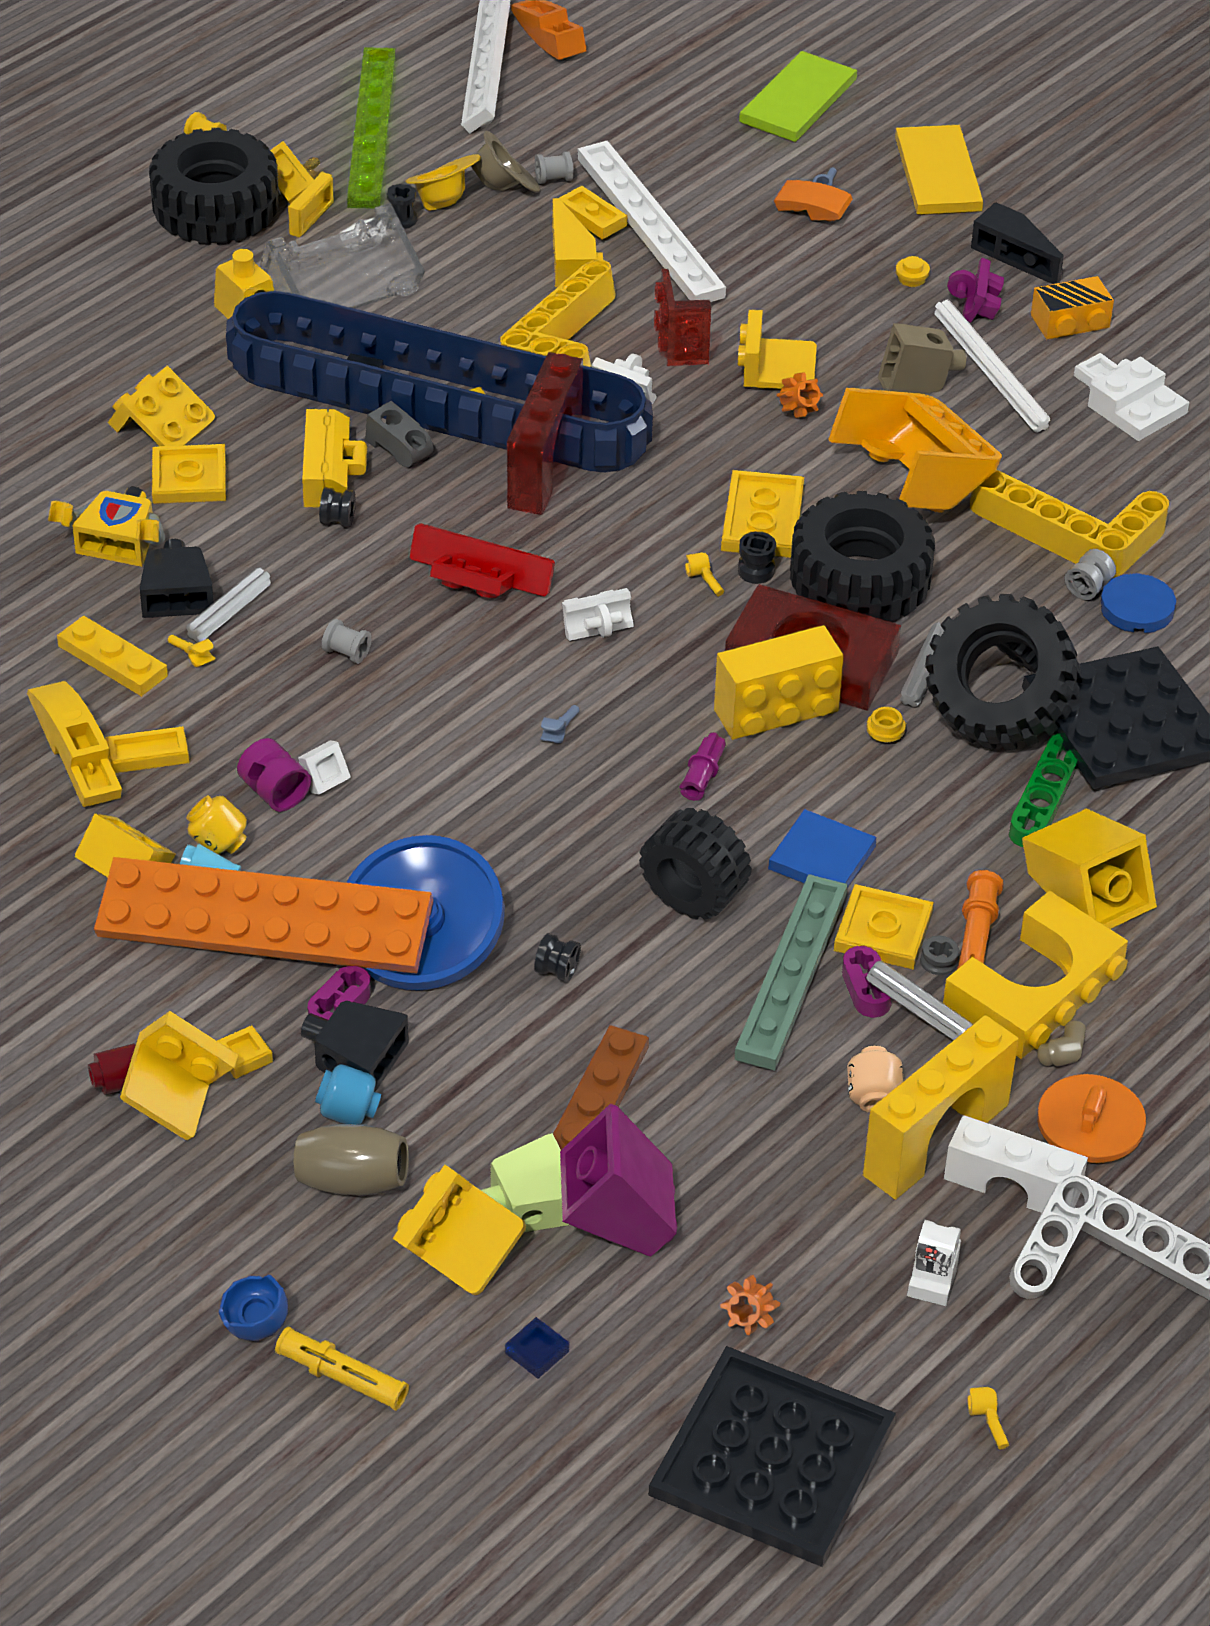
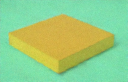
M225 444L152 447L153 504L226 501Z
M854 884L834 941V951L845 953L852 947L866 946L875 950L884 963L914 970L933 912L934 902Z

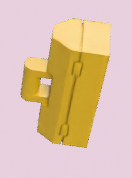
M306 409L302 475L304 507H320L321 495L325 487L333 488L336 492L343 493L345 490H348V475H363L366 472L367 444L364 441H350V417L336 409H329V412H327V409ZM344 456H352V459H344Z

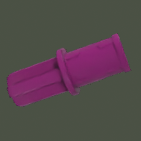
M711 732L707 737H704L697 753L692 755L688 761L689 770L679 789H681V794L689 800L698 801L702 799L710 779L715 777L719 771L717 763L723 753L726 742L724 738L719 737L715 732Z

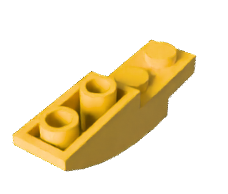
M65 681L28 689L27 695L54 755H60L82 806L87 807L121 798L122 788L108 759L110 748L93 715L79 694Z

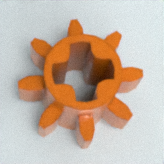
M805 372L794 374L793 378L781 380L784 386L780 393L777 394V397L780 398V402L783 405V412L794 410V417L800 418L806 417L807 412L819 410L816 404L820 397H823V393L820 392L817 385V378L806 380Z
M750 1275L744 1280L743 1287L738 1282L728 1285L727 1290L732 1297L720 1304V1308L727 1310L731 1318L728 1326L731 1327L735 1324L745 1326L746 1335H750L756 1331L757 1322L763 1328H768L772 1325L774 1321L768 1313L781 1305L779 1301L773 1300L770 1292L773 1284L769 1283L765 1286L756 1284L755 1276ZM747 1297H748V1303H749L750 1305H747V1304H745V1302H744V1299H746ZM751 1305H756L757 1310L753 1312Z

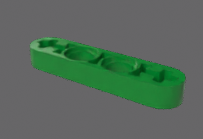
M1056 734L1049 739L1012 815L1008 835L1010 840L1020 847H1023V837L1051 825L1078 768V760L1071 750L1067 751L1064 761L1058 759V754L1065 750L1060 734ZM1053 773L1060 776L1062 780L1049 781L1042 775ZM1039 798L1047 801L1050 805L1039 807L1032 804L1030 800ZM1028 820H1033L1034 827L1032 826L1030 830H1026Z

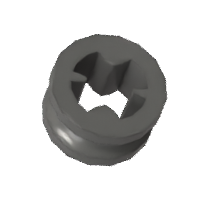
M939 935L927 938L923 943L920 958L921 966L927 972L935 975H946L952 972L957 965L960 951L958 945L954 940L946 936Z

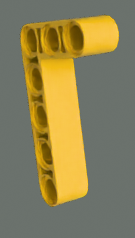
M593 260L581 266L500 337L501 345L591 367L588 347L569 339L615 299L616 293L611 264L605 260Z
M999 470L972 491L970 498V509L978 516L1075 564L1090 549L1104 551L1111 557L1116 566V574L1113 578L1123 575L1163 536L1169 508V500L1162 493L1155 491L1143 492L1107 524Z

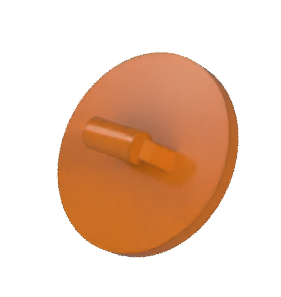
M1080 1074L1063 1078L1052 1084L1044 1092L1038 1106L1037 1121L1043 1137L1050 1145L1086 1156L1089 1163H1105L1123 1158L1135 1150L1145 1132L1146 1114L1138 1097L1125 1085L1100 1075Z

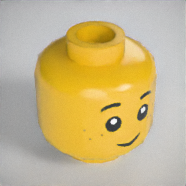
M209 795L205 796L191 809L186 817L189 821L187 827L188 834L198 844L217 854H221L224 851H227L229 854L234 853L247 838L243 833L247 825L245 815L224 796L213 798Z

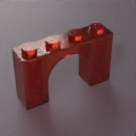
M548 352L507 440L508 509L543 515L552 494L553 452L562 415L565 414L582 419L583 358Z
M758 584L726 639L725 651L824 625L843 653L839 703L868 711L898 654L901 625Z

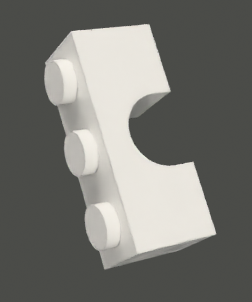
M963 1115L948 1146L944 1179L983 1193L986 1192L991 1179L994 1177L1012 1179L1019 1183L1027 1192L1028 1201L1026 1208L1042 1213L1053 1191L1064 1177L1071 1174L1085 1176L1088 1157ZM1067 1188L1062 1192L1063 1200L1068 1206L1074 1208L1081 1192L1075 1188Z

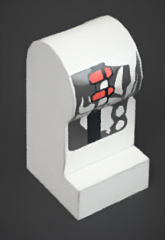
M928 1220L924 1221L916 1248L915 1262L907 1293L908 1297L943 1306L947 1305L957 1272L961 1229L940 1226Z

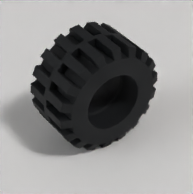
M694 808L675 811L649 837L640 850L642 857L639 859L640 867L644 870L642 875L645 881L651 885L650 889L653 893L658 895L665 905L674 908L675 912L681 915L687 914L690 918L697 920L699 917L706 920L710 919L713 915L717 916L748 883V877L751 875L752 868L749 865L751 862L750 855L744 850L746 846L742 839H738L735 835L736 832L730 826H726L722 819L716 815L712 817L708 811L702 809L698 812Z

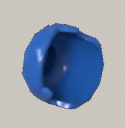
M272 1275L264 1277L248 1276L234 1281L223 1293L218 1312L223 1324L231 1334L239 1339L259 1341L273 1336L284 1325L288 1315V1299L284 1288L281 1287Z

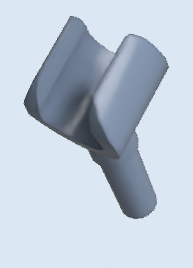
M832 167L827 174L815 176L813 182L833 186V178L837 170Z
M572 705L558 720L544 717L541 728L544 730L540 740L562 743L566 727L579 713V707Z

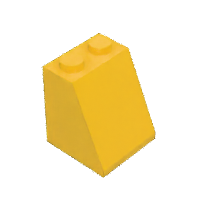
M1086 808L1022 838L1028 874L1046 893L1048 891L1053 892L1109 929L1157 907L1145 834Z

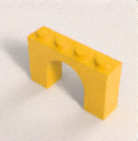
M1051 891L1044 894L1024 912L1020 941L1056 963L1066 975L1064 978L1047 986H1023L1009 981L974 957H971L951 974L945 983L943 1003L973 1024L984 1015H987L1017 1036L1019 1039L1016 1056L1021 1060L1034 1048L1038 1049L1041 1044L1046 1043L1050 1034L1058 1026H1065L1070 1022L1076 1010L1085 1002H1093L1106 983L1110 980H1117L1123 974L1128 963L1127 959H1125L1128 940Z
M984 1015L870 1108L863 1176L896 1200L924 1177L929 1141L938 1122L949 1107H952L961 1115L988 1123L1009 1104L1019 1038L987 1015Z

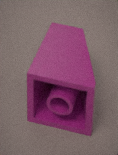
M610 1103L560 1151L562 1222L651 1257L677 1234L678 1223L675 1216V1185L673 1184L672 1163L618 1106Z

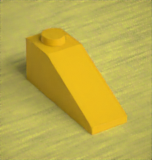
M553 198L555 287H558L587 262L603 260V252H596L594 236L559 198Z

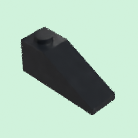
M995 202L974 220L971 241L972 249L1051 284L1060 283L1064 255L1024 214Z

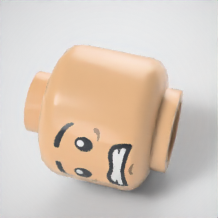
M866 1047L848 1062L849 1097L863 1111L870 1112V1108L903 1082L901 1060L895 1054L887 1052L884 1047Z

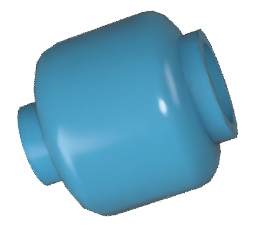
M340 1064L332 1072L325 1071L314 1102L320 1104V1113L325 1118L342 1124H361L365 1116L374 1117L382 1094L374 1092L376 1084L374 1076Z

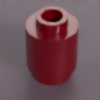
M135 1043L94 1053V1063L88 1064V1073L94 1089L101 1088L104 1095L122 1091L136 1046Z

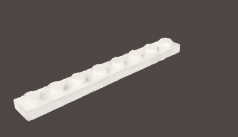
M480 0L461 123L469 134L479 127H486L495 117L510 0Z
M608 141L578 148L579 162L614 206L627 215V222L692 304L698 306L725 298L726 286Z

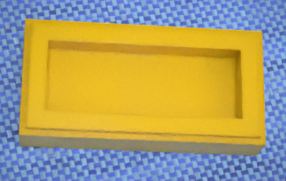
M321 172L288 206L290 235L300 238L334 203L333 178L331 174Z
M183 726L105 737L110 748L108 759L115 773L189 763V753Z

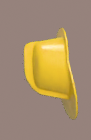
M473 154L456 159L428 173L410 177L405 182L407 184H415L423 207L426 210L431 211L455 204L465 190V169L478 162L481 156Z

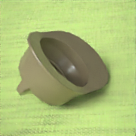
M485 131L483 134L485 144L476 153L481 158L471 166L481 182L493 190L504 191L521 183L529 190L539 192L540 187L533 176L510 155L495 135Z

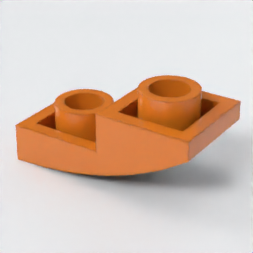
M787 180L774 199L778 211L793 210L799 212L807 210L811 221H835L841 219L853 198L850 193L826 184L802 180Z

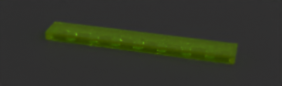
M365 47L363 51L347 208L381 209L396 48Z

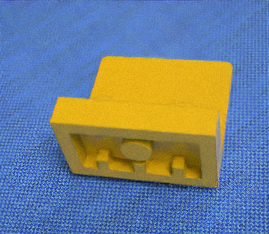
M169 1011L140 1031L120 1098L181 1138L190 1140L195 1136L209 1085L235 1067L238 1054Z

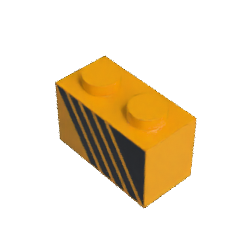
M1098 276L1035 287L1031 316L1046 340L1110 328L1114 299Z

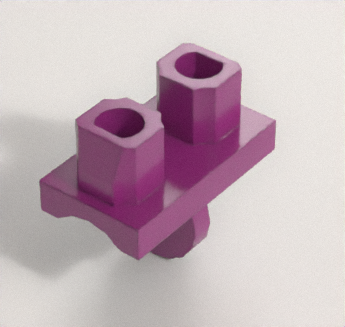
M985 258L980 259L976 275L966 270H958L949 276L947 283L948 290L953 296L960 299L965 298L963 316L970 323L976 314L993 320L1001 306L1002 298H999L998 295L1004 285V277L990 272L991 261Z

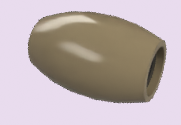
M337 1124L312 1129L299 1134L294 1148V1173L296 1180L304 1185L339 1195H368L392 1190L403 1186L407 1178L409 1165L407 1140L405 1137L391 1131L360 1124Z

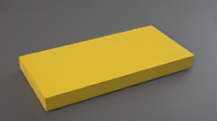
M960 125L896 128L895 139L918 215L982 211V195Z

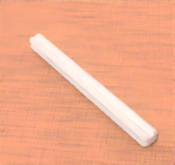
M945 300L942 303L938 302L935 305L937 308L935 311L937 318L1030 428L1037 433L1042 429H1048L1050 417L953 303L950 300Z

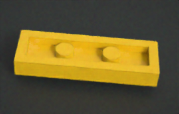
M84 615L57 635L58 647L141 697L168 677L166 664Z

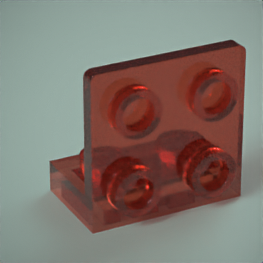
M661 269V282H655L656 303H659V310H654L655 331H658L659 352H665L667 366L709 364L710 300L675 301L669 269Z

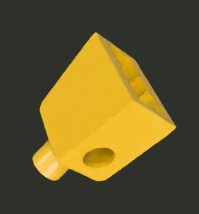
M248 249L236 250L232 254V260L220 264L216 268L214 307L228 319L232 317L235 307L245 298L260 292L274 291L271 277L254 262L253 252Z

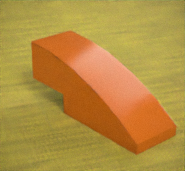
M524 0L510 5L512 13L527 34L551 56L560 60L586 52L583 27L568 21L566 8L547 0Z

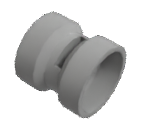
M1090 549L1080 558L1078 563L1067 571L1065 575L1066 586L1077 598L1090 600L1100 592L1102 586L1106 585L1114 577L1116 566L1111 557L1104 551Z

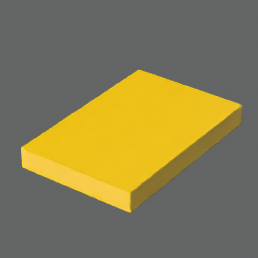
M732 470L721 551L739 553L740 539L743 535L757 531L770 534L775 539V556L791 558L792 535L794 533V526L800 518L804 477Z

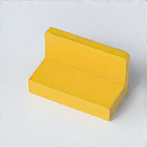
M96 813L75 853L77 859L107 878L113 857L172 863L176 855L119 818Z

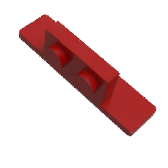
M422 523L414 527L410 559L432 565L430 577L442 580L441 583L447 587L462 588L466 586L476 589L478 595L488 598H496L511 588L540 596H546L550 593L555 566L553 559Z

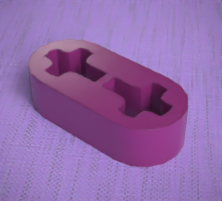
M855 946L845 952L842 965V976L856 1010L864 1016L870 1018L884 1016L891 1008L892 998L873 986L866 979L872 966L877 961H881V958L870 947ZM859 964H861V966L864 969H868L867 973L863 974ZM871 989L876 999H873L871 994H867V990Z
M346 966L336 971L308 1001V1014L312 1013L329 1020L333 1014L330 1011L333 1007L335 1011L341 1002L351 1001L365 1004L371 996L369 973L358 966Z

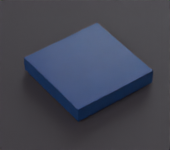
M804 809L770 857L768 869L802 883H805L808 874L848 884V888L876 847L877 837Z

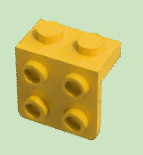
M749 310L748 324L741 323L740 345L738 349V366L744 367L743 386L782 389L784 386L781 381L782 379L793 378L794 374L805 372L806 380L815 379L816 343L813 341L761 338L763 310Z
M167 365L154 377L151 374L144 377L135 387L136 392L132 395L127 392L121 396L112 406L116 412L107 423L118 433L134 420L159 446H184L210 425L215 415Z
M444 1164L440 1172L434 1173L428 1179L424 1186V1194L415 1207L408 1210L402 1216L397 1226L398 1231L393 1239L470 1294L479 1295L525 1232L526 1223Z

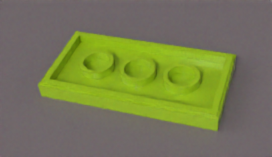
M801 51L740 112L739 122L796 142L857 79V70Z

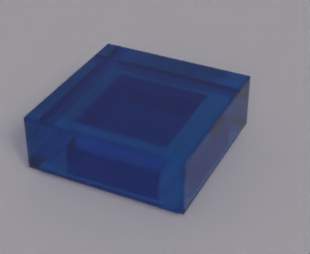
M535 1317L505 1343V1354L539 1379L569 1352L570 1342Z

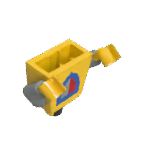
M135 486L128 487L124 494L111 491L100 492L92 502L77 510H73V505L62 501H52L50 505L48 521L60 522L62 526L73 529L76 554L142 567L149 544L158 546L165 540V533L160 518L152 512V502L146 499V494L142 489Z

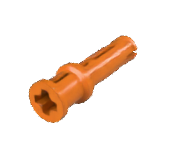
M978 870L971 873L967 879V889L970 891L969 898L964 901L962 906V913L967 921L957 969L971 957L984 964L990 925L999 916V906L996 904L997 896L1002 893L1004 886L1002 878L994 872Z

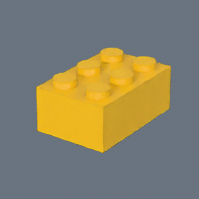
M824 625L717 653L714 711L732 740L838 712L843 653Z

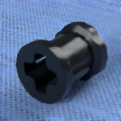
M396 184L388 188L387 200L390 202V211L387 214V222L394 228L407 229L414 226L417 222V213L413 210L416 190L411 185Z

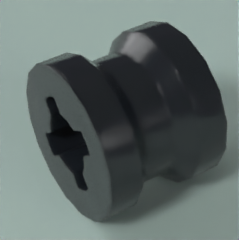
M325 487L320 500V523L330 524L332 521L340 522L342 526L351 527L356 507L355 491L345 490L343 493H339L333 488Z
M547 933L541 940L536 953L535 972L540 974L554 973L559 980L569 982L579 962L581 953L580 943L573 940L565 943L559 941L557 935Z

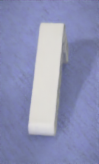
M1071 1174L1064 1177L1053 1191L1009 1276L1012 1289L1020 1297L1033 1299L1043 1295L1053 1282L1081 1229L1210 1300V1244L1088 1177L1080 1174ZM1067 1188L1078 1189L1084 1196V1206L1080 1208L1068 1206L1063 1200V1190ZM1106 1210L1118 1211L1124 1218V1228L1113 1230L1107 1227L1103 1222V1212ZM1048 1226L1058 1228L1064 1236L1063 1245L1052 1247L1046 1244L1042 1238V1229ZM1149 1231L1158 1233L1164 1241V1249L1160 1252H1153L1147 1249L1143 1243V1233ZM1187 1253L1198 1255L1204 1263L1203 1273L1193 1274L1186 1270L1183 1265V1256ZM1026 1265L1036 1266L1043 1274V1283L1038 1286L1027 1285L1021 1278V1268Z

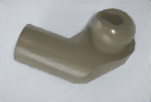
M1079 1021L1068 1022L1065 1026L1064 1037L1052 1039L1049 1043L1039 1046L1037 1056L1040 1063L1047 1067L1053 1064L1058 1067L1077 1062L1082 1055L1086 1026Z

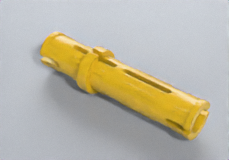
M289 1326L280 1334L275 1346V1352L308 1367L310 1374L316 1377L325 1375L357 1392L390 1406L395 1411L405 1401L409 1390L408 1383L401 1382L368 1364H364L335 1350V1344L327 1340L320 1343ZM307 1352H311V1353H313V1354H315V1355H317V1356H320V1357H322L323 1359H325V1360H327V1361H329V1362L334 1363L335 1365H332V1364H330V1363H328V1362L322 1360L321 1358H318V1357H316V1356H314V1355H311V1354H309V1353H307ZM349 1371H351V1372H353V1373H355V1374H357V1375H359V1376H361V1377H363V1378H365V1379H367V1380H370V1381L376 1383L377 1385H374V1384H372V1383H369V1382H367V1381H365V1380H363V1379H361V1378H359V1377H357V1376H355V1375L349 1373Z

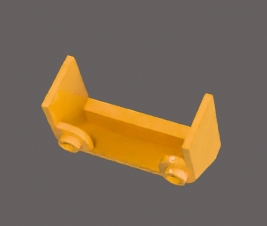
M846 388L828 439L831 443L862 445L869 451L871 458L880 462H888L889 459L900 460L910 470L899 499L906 502L910 508H927L938 513L954 508L995 473L1002 458V454L943 402L932 396L920 393Z

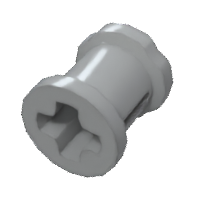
M564 151L559 156L543 157L542 154L535 155L534 166L538 184H545L546 180L560 178L572 181L573 162L569 151Z
M333 619L324 632L322 649L329 653L337 651L350 656L352 662L359 664L369 652L372 642L371 633L366 630L355 631L345 627L341 620Z

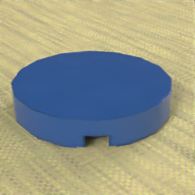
M1139 573L1123 574L1111 579L1104 586L1101 596V611L1103 616L1112 625L1124 631L1134 632V628L1144 629V633H1150L1165 628L1173 620L1177 600L1173 590L1165 582L1153 576Z

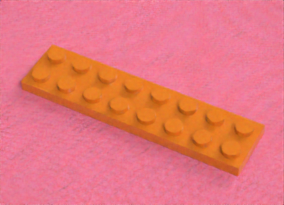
M113 857L94 931L97 937L417 974L434 899L431 892Z

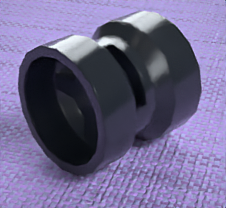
M755 531L743 535L739 544V554L741 557L738 562V574L740 578L749 583H766L774 576L775 561L773 558L776 555V541L770 534Z

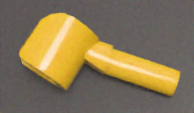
M703 552L686 555L688 563L685 564V570L688 577L701 575L716 596L723 595L724 589L710 571L708 555Z
M173 634L168 637V643L188 653L189 659L195 667L216 660L209 651L213 649V644L209 639L193 644Z
M990 1387L970 1388V1395L967 1398L969 1414L985 1415L986 1422L989 1425L998 1449L1008 1447V1440L998 1420L995 1390Z

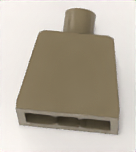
M893 323L878 379L884 391L920 394L938 392L944 387L948 371H962L965 369L966 354L963 349L953 350L947 336L940 329Z

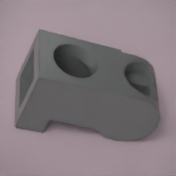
M390 401L367 414L365 440L374 448L379 445L383 446L393 454L400 465L410 467L433 452V443L429 434L394 402ZM387 415L386 423H384L381 419Z

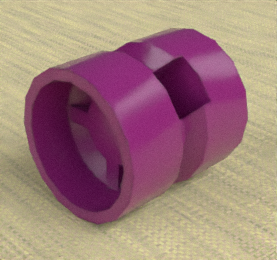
M271 738L260 739L252 743L241 755L237 765L239 777L253 791L257 792L260 798L273 810L278 812L287 811L295 807L303 800L311 785V775L294 758H291L289 753L277 741Z

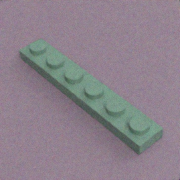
M808 874L735 1048L734 1060L776 1070L846 898L848 884Z

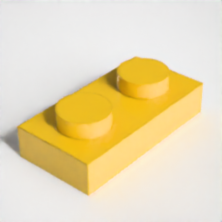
M282 141L270 151L276 158L279 191L287 202L291 204L314 179L286 143Z
M580 186L559 197L585 228L601 239H605L627 227V215L584 186Z

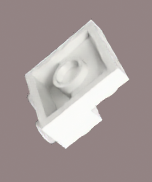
M1140 356L1133 361L1128 359L1122 360L1117 365L1115 371L1108 375L1098 373L1090 383L1088 407L1137 441H1140L1187 414L1189 401L1165 386L1166 373Z

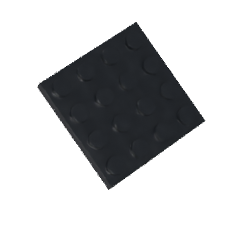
M1159 646L1079 664L1081 677L1076 679L1080 688L1076 700L1070 699L1069 705L1072 711L1067 719L1059 716L1055 721L1058 729L1054 731V734H1060L1063 739V747L1066 751L1071 750L1078 760L1077 767L1093 789L1210 762V714ZM1036 673L1024 676L1022 683L1024 691L1031 685Z
M726 1346L649 1484L648 1496L823 1567L895 1424L896 1413Z

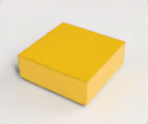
M252 1025L217 1040L238 1054L235 1067L230 1070L235 1079L273 1062L272 1051Z

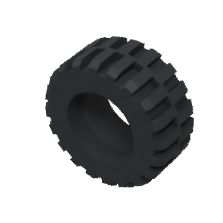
M211 128V130L207 131L196 129L187 135L182 133L177 135L174 141L168 140L164 143L161 149H158L149 165L152 210L155 218L170 234L174 236L178 234L182 240L188 242L195 240L199 244L208 245L209 242H217V245H222L232 240L239 242L245 240L248 235L254 236L258 234L262 227L266 228L278 211L279 188L276 158L266 144L261 140L257 141L251 134L246 133L243 135L239 130L229 129V131H224L221 128Z
M857 491L856 494L841 492L831 499L827 496L819 500L816 506L811 505L794 526L790 562L791 584L804 604L808 602V607L817 614L822 612L828 620L837 622V620L846 621V625L857 626V623H867V627L878 626L879 622L886 621L887 624L895 622L900 618L901 614L905 617L913 612L916 606L918 607L927 597V591L930 590L935 538L932 535L930 525L923 519V516L914 507L909 509L907 503L898 498L892 500L889 499L887 494L878 492L877 495L867 494V491ZM865 556L877 560H857L849 557Z
M1000 594L999 601H992L989 595L979 597L978 605L970 608L968 603H965L957 608L960 613L958 617L952 620L948 616L941 623V627L944 630L941 636L933 635L929 645L934 652L933 655L929 654L926 656L925 668L929 672V676L926 677L928 690L933 696L934 704L946 722L971 743L979 741L983 748L992 750L996 748L997 744H1002L1005 750H1015L1018 747L1017 742L1024 740L1028 746L1039 742L1036 735L1043 731L1051 735L1058 729L1055 724L1058 717L1067 719L1072 711L1069 701L1070 699H1077L1080 689L1076 682V679L1081 677L1080 665L1076 658L1077 652L1061 622L1057 621L1053 613L1045 606L1038 608L1034 600L1024 596L1020 598V601H1016L1012 594ZM1015 642L1027 645L1035 652L1038 659L1036 676L1031 685L1016 698L1005 702L992 703L979 700L971 692L968 684L971 668L977 658L987 649L997 644Z

